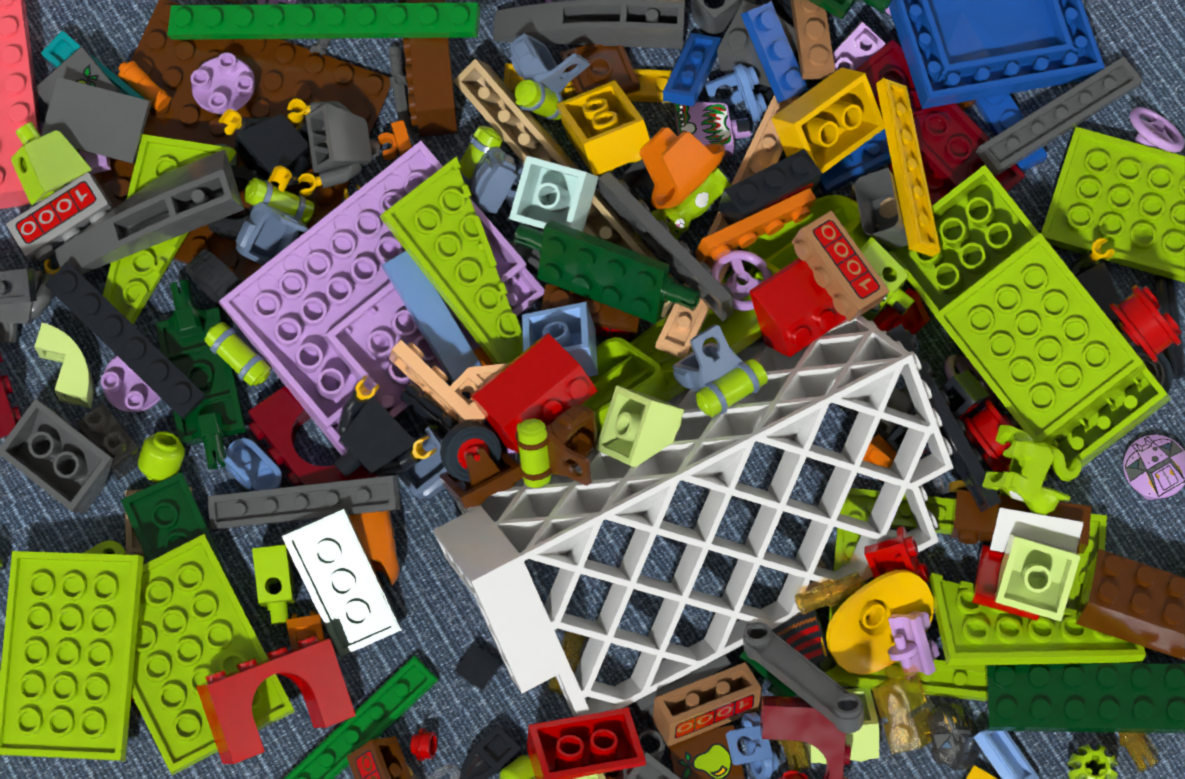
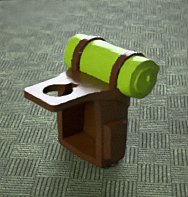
M575 404L557 416L546 427L541 420L535 418L527 419L517 424L515 438L519 447V469L523 476L524 484L531 488L543 487L551 481L552 474L567 476L586 486L592 482L590 462L587 457L595 450L598 442L597 425L593 410L586 406ZM579 465L582 473H578L573 468Z

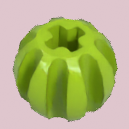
M1090 744L1078 747L1080 755L1071 754L1067 763L1068 766L1075 769L1068 772L1069 779H1117L1118 773L1111 769L1118 766L1115 755L1107 757L1104 753L1107 747L1097 744L1096 751L1091 749ZM1089 763L1093 764L1095 770H1099L1096 775H1092V770L1086 768Z

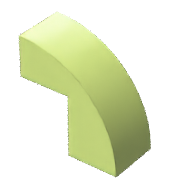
M42 323L34 347L40 358L63 363L54 390L59 401L91 408L94 394L93 380L81 350L66 333L49 324Z

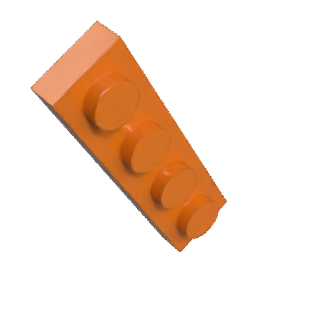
M808 188L702 238L695 251V255L700 262H706L710 259L717 261L728 255L732 249L738 246L746 248L765 233L771 236L780 231L784 224L791 221L798 223L811 214L810 209L817 198L811 189Z

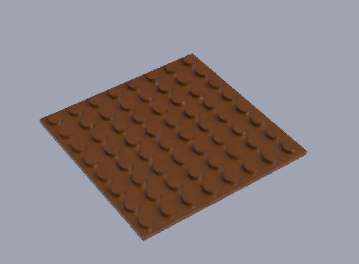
M169 0L158 1L131 61H134L156 85L166 91L171 100L159 112L152 107L150 108L143 134L210 145L226 144L235 150V140L238 132L234 131L232 135H227L225 128L228 125L218 121L223 114L212 113L203 109L195 101L191 90V75L195 70L210 59L219 57L223 53H231L235 58L249 66L255 78V89L251 99L242 108L236 110L241 117L269 116L272 118L280 114L287 118L291 112L298 113L296 110H287L289 102L293 99H300L306 105H310L311 102L338 101L353 114L366 120L370 138L391 90L390 77L324 54L321 57L318 52L313 51L314 53H312L307 48L281 39L171 40L167 35L171 5L181 4ZM309 150L308 159L310 163L306 173L312 174L314 177L320 176L319 173L313 172L311 151ZM236 152L238 159L237 167L245 166L252 170ZM109 158L111 170L92 175L97 179L113 207L116 208L127 199L135 164ZM352 179L327 188H323L322 185L317 186L310 196L305 197V199L314 203L312 218L306 225L309 229L342 203L344 198L343 192L345 188L348 189ZM301 182L296 185L287 186L285 191L299 195L301 190L310 188V185L307 182ZM238 189L245 210L232 214L229 217H242L251 209L252 205L245 202L244 190ZM208 224L188 232L173 258L176 261L188 264L203 249H206L222 261L241 282L245 281L263 266L241 255L236 249V241L220 238L217 233L209 230ZM299 230L297 238L304 234V232Z

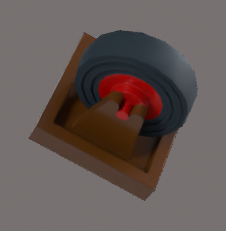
M466 421L457 424L447 432L442 440L440 455L442 464L447 472L439 477L443 486L465 509L481 505L486 501L487 497L499 491L508 490L517 481L523 479L519 465L501 449L499 439L493 430L480 422Z

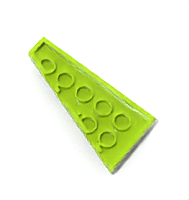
M142 134L127 199L164 173L222 150L226 151L229 162H231L236 151L229 147ZM188 232L110 264L103 296L133 325Z
M456 156L379 217L494 365L510 363L523 353V333L516 314H513L506 296V287L498 275L495 267L497 263L479 216H476L470 200L471 193L468 185H465L459 170L460 164Z
M931 573L929 577L930 591L933 596L934 609L947 666L1143 662L1146 656L1143 646L1077 625V610L1065 607L1062 621L1041 615L1036 621L973 603V583L962 580L960 584L943 580L942 575Z

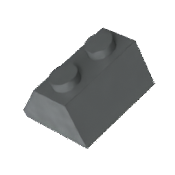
M742 1L717 49L720 71L726 74L733 73V66L740 63L743 66L746 65L747 68L753 66L759 84L771 87L741 17V14L757 8L759 5ZM777 14L793 54L796 56L798 50L795 29Z

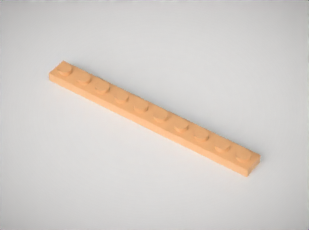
M775 95L773 96L731 186L780 161L784 149L771 117L800 96L796 95L780 103L777 102ZM719 211L707 236L729 226ZM739 246L732 249L731 251L738 250ZM710 259L704 263L711 270V267L715 261L713 259ZM730 262L724 265L720 271V283L723 282L731 265ZM701 299L694 311L675 303L657 339L655 348L680 359L688 356L692 348L690 340L698 335L710 308Z

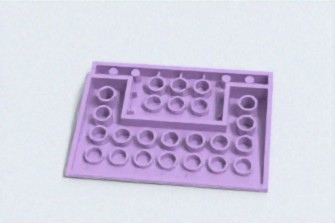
M419 141L219 300V304L260 355L265 358L268 365L341 455L346 452L344 447L338 442L341 436L338 433L337 427L342 407L356 390V385L363 376H368L364 381V386L367 389L373 390L377 383L380 387L373 397L394 419L410 407L401 400L400 396L409 384L414 383L389 360L392 348L400 340L406 345L410 342L413 343L424 354L422 360L430 368L435 365L444 372L381 266L406 250L379 216L443 167L422 141ZM470 198L476 216H479L497 263L495 267L500 280L504 282L506 287V296L511 310L519 318L543 298L544 288L526 269L527 263ZM442 298L471 349L475 351L480 345Z

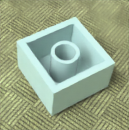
M527 156L509 219L544 229L549 220H553L583 232L599 177L581 170Z

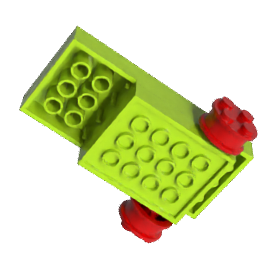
M986 165L978 169L932 206L941 252L931 257L909 250L908 245L888 251L907 271L909 283L1013 416L1012 419H1009L1006 415L1003 416L988 398L985 401L986 407L972 418L967 416L962 418L966 424L964 426L967 433L966 437L977 449L980 446L985 449L986 452L981 456L993 471L1009 472L1012 458L1003 455L1004 450L1008 449L1011 444L1007 442L1005 445H1002L995 441L1000 425H1008L1017 429L1022 428L1034 441L1045 442L1050 446H1055L1063 453L1066 468L1069 467L1073 458H1078L1081 461L1082 467H1084L1171 400L1130 344L1133 342L1137 347L1140 346L1155 364L1159 361L1157 355L1173 343L1177 346L1182 343L1178 338L1182 332L1173 318L1167 312L1163 315L1159 313L1158 309L1161 306L1147 286L1140 290L1137 285H1134L1132 287L1133 293L1118 305L1113 302L1109 305L1122 323L1121 327L1124 332L1121 334Z

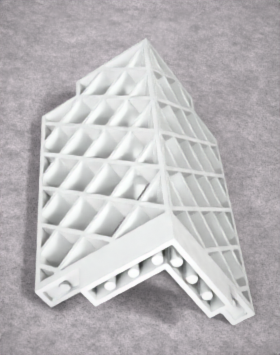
M861 315L851 322L846 319L790 358L766 346L763 336H761L737 355L743 362L750 359L759 362L765 368L768 377L767 383L761 386L757 393L749 394L727 408V412L717 414L713 418L706 415L698 407L696 402L697 391L687 388L667 402L684 409L681 426L676 433L674 442L640 465L633 467L594 450L587 457L590 462L592 481L588 486L567 476L552 474L551 481L543 487H528L524 484V480L521 479L512 488L499 491L487 497L486 501L479 506L465 509L456 500L462 515L434 529L433 532L446 560L474 595L510 677L521 693L556 677L574 717L622 709L742 646L744 629L749 624L755 622L765 623L772 630L804 611L816 607L873 577V573L864 555L865 546L897 538V531L889 528L904 494L917 525V528L907 532L908 537L914 536L918 551L920 552L939 542L935 532L938 524L934 515L926 508L924 502L928 500L922 484L953 469L949 457L953 452L947 439L941 435L939 427L942 426V421L936 410L931 408L929 399L932 398V394L926 382L920 378L918 371L921 370V364L913 351L908 352L900 341L895 342L886 335L887 332L885 330L881 331L872 320L868 321ZM900 374L904 377L917 413L916 415H910L886 407ZM830 403L859 411L841 453L812 444ZM880 419L908 427L890 469L863 460ZM756 441L785 450L768 491L738 482ZM926 443H928L932 454L919 460ZM518 453L517 464L519 465V463H520V455H519V453ZM806 457L835 466L818 507L789 498ZM579 465L573 468L578 473H582ZM857 473L885 481L867 522L840 514ZM681 480L711 489L694 530L663 521L676 487ZM731 496L761 504L745 545L715 536ZM783 511L812 520L795 560L766 551ZM605 519L636 528L619 568L587 559L600 526ZM833 527L860 534L861 537L848 564L835 572L817 567ZM656 535L687 543L671 583L640 575ZM708 550L738 558L722 598L692 590ZM527 559L560 568L545 606H543L524 563ZM760 565L789 573L776 602L762 609L743 604ZM580 574L613 583L597 622L564 613ZM633 589L664 598L649 636L617 628ZM685 604L715 612L703 640L688 648L670 643ZM557 628L590 637L575 674L555 633ZM610 643L641 651L631 678L616 686L595 681Z

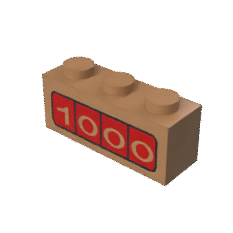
M832 210L801 228L792 240L797 256L801 260L806 261L813 271L817 284L826 289L833 299L835 309L841 315H844L849 322L880 304L890 292Z
M746 662L654 698L652 721L669 747L739 719L745 713L759 711L761 686Z

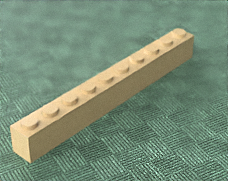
M474 59L453 80L524 164L526 157L530 156L580 170L529 111L519 108V105L515 103V94L488 64ZM595 188L583 232L659 261L631 227L600 197V192ZM669 272L668 276L674 278L672 274ZM670 301L664 303L661 317L665 318L669 315L675 303Z

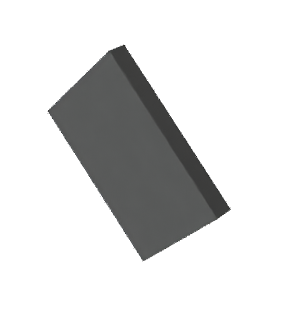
M57 77L41 137L57 130L63 134L74 149L135 164L151 101Z

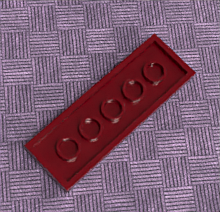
M891 40L855 69V71L866 74L881 116L882 112L876 83L885 78L907 86L921 158L951 190L985 165L976 151L980 145L989 141L990 138L956 103L926 109L921 108L903 50L894 40ZM1013 165L995 178L1008 193L1026 175L1016 165Z

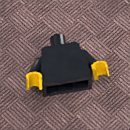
M227 109L218 121L228 125L225 128L227 135H232L234 131L238 132L235 140V151L252 170L258 172L260 177L272 182V185L278 187V190L284 192L287 186L299 184L298 178L306 173L310 163L308 159L310 146L307 142L309 137L306 119L293 126L284 115L279 114L272 118L269 116L241 117L237 111Z
M1100 238L1093 243L1092 252L1088 251L1069 269L1122 334L1124 332L1121 327L1122 323L1109 307L1112 302L1118 305L1121 303V300L1105 263H1099L1100 258H1112L1115 250L1109 249L1105 254H1102L1100 248L1108 240Z
M367 375L363 376L357 383L356 390L342 407L337 427L338 433L341 436L338 442L344 447L346 452L333 465L346 478L360 466L369 475L376 473L383 477L404 473L422 459L430 457L437 451V448L429 452L425 451L423 441L430 437L424 436L415 441L373 397L380 387L377 383L373 390H369L364 386Z

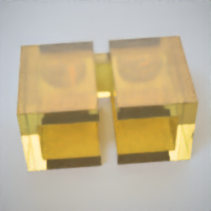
M918 672L887 679L872 688L880 717H887L888 722L883 724L891 754L923 748L935 739L934 734L936 730L929 708L922 709L912 717H909L908 712L927 702Z

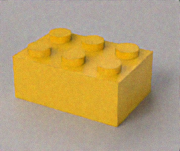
M842 67L771 117L786 157L805 149L822 174L885 129L883 118L866 74Z
M615 80L556 104L566 136L593 175H604L608 171L612 172L615 168L629 162L642 160L639 152L650 140L644 119Z

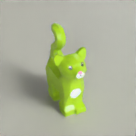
M716 168L705 182L692 192L683 203L670 209L656 208L651 214L657 221H664L669 227L671 235L678 240L682 233L688 231L691 220L706 212L713 202L723 194L724 189L731 185L719 168Z
M1000 425L995 441L1002 445H1005L1007 442L1011 444L1003 452L1004 456L1012 458L1009 472H986L982 486L992 490H1004L1012 499L1026 503L1030 512L1047 516L1048 513L1055 510L1059 501H1070L1071 497L1053 488L1043 487L1042 485L1051 464L1057 476L1062 481L1069 482L1075 479L1081 472V461L1078 458H1073L1069 467L1066 468L1064 455L1055 446H1050L1045 442L1034 441L1025 431L1015 427Z

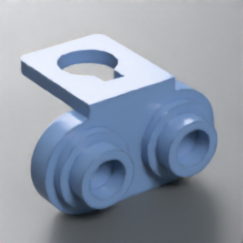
M737 64L733 66V73L705 84L710 103H725L729 107L744 101L753 123L761 120L762 112L767 110L761 92L755 94L752 91L754 85L759 84L753 66L747 68L746 65ZM721 85L737 86V89L732 91V94L727 99L720 100L715 97V92Z
M241 438L229 445L226 451V458H224L227 471L248 492L280 488L282 474L279 467L252 440Z
M756 712L745 713L741 719V729L726 733L732 763L734 765L750 763L751 771L756 779H769L773 771L778 769L777 754L771 749L769 739H762L761 716ZM742 736L747 755L742 754L737 747L738 739Z

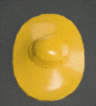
M895 570L875 578L851 595L835 612L828 624L826 634L827 648L834 661L847 672L859 675L878 672L895 663L896 661L890 660L888 656V649L895 645L888 618L893 614H909L913 611L928 613L931 622L934 614V601L927 583L911 571Z

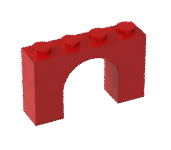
M316 635L297 641V648L287 651L286 646L269 651L267 652L268 659L257 663L256 658L240 662L236 664L237 671L226 674L225 670L211 673L205 676L207 682L196 686L222 764H236L265 752L253 718L252 701L259 685L266 678L274 674L288 677L299 687L314 728H327L356 716L330 638L318 640Z

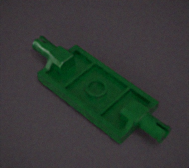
M553 220L547 222L544 226V232L526 226L523 223L518 226L515 232L514 243L539 251L540 261L537 279L654 324L661 318L663 305L668 301L689 308L692 311L699 304L700 297L698 296L701 295V291L674 282L675 278L668 276L669 264Z
M180 280L181 289L178 287L177 282L170 284L175 306L173 316L166 321L155 323L160 349L207 398L185 420L173 410L178 436L183 447L200 443L204 444L208 469H218L217 461L220 463L221 468L226 466L224 462L226 452L223 438L247 432L234 369L218 354L215 355L210 350L211 347L205 342L209 329L223 322L219 307L200 310L194 306L190 281Z

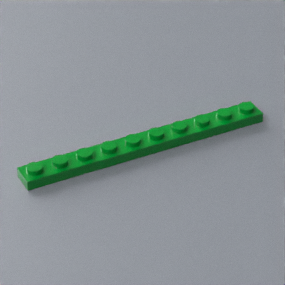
M478 2L171 5L167 35L171 40L478 37L481 7Z

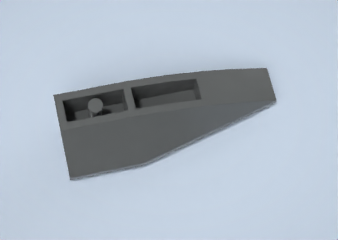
M555 0L495 11L493 41L513 42L525 33L547 44H603V46L622 45L624 47L683 49L685 0Z
M219 151L164 173L55 249L60 269L69 262L82 275L245 210L226 151Z

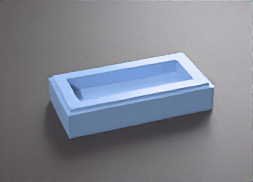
M987 728L973 737L1002 779H1039L1007 731H988Z

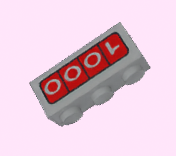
M87 172L9 221L6 225L24 255L33 262L35 260L42 261L54 254V248L73 238L113 210L114 207L97 179Z

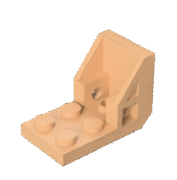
M400 340L392 348L389 360L431 400L445 410V414L451 415L458 424L466 421L480 422L482 424L486 422L487 419L472 398L467 399L462 393L467 392L471 395L509 363L468 367L449 386L446 383L449 379L444 372L435 365L430 368L422 360L424 354L413 343L410 342L406 345Z

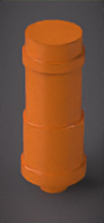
M134 61L120 64L118 67L120 71L118 77L145 100L151 101L152 108L159 112L169 104L171 97L167 95V92L156 85Z

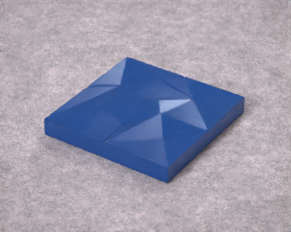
M892 0L889 5V10L922 109L1085 81L1105 68L1082 0Z

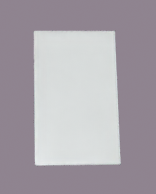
M1000 508L990 550L1005 552L1009 536L1013 534L1076 553L1084 522Z

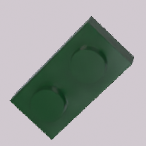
M745 651L740 655V661L742 663L746 662L756 680L761 678L770 685L767 691L772 696L799 697V695L758 662L748 658Z

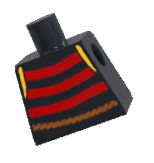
M814 607L771 630L824 673L837 665L827 648V631L824 621Z

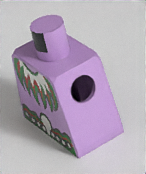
M696 102L694 107L675 103V121L678 136L683 131H687L703 145H723L725 147L723 159L733 156V139L751 136L749 119L730 120L728 105L725 103Z

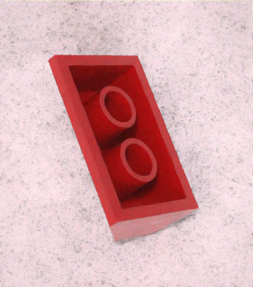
M800 258L749 291L765 345L789 358L846 320V317L835 309L833 299L826 289L817 284L813 271L806 261Z
M546 333L472 393L470 397L504 445L519 453V447L515 438L518 423L535 418L541 420L546 427L575 404L582 405L598 390L581 365L550 334Z
M629 707L528 725L527 751L537 779H573L646 765V759Z

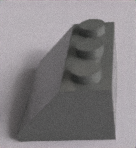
M36 398L0 446V456L71 512L82 514L87 512L105 487L113 457Z

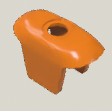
M662 127L639 152L654 182V190L651 196L653 207L657 209H670L683 203L721 163L725 147L721 144L703 145L690 132L683 131L677 136L671 129Z
M391 511L349 515L375 572H382L393 586L399 576L400 567Z

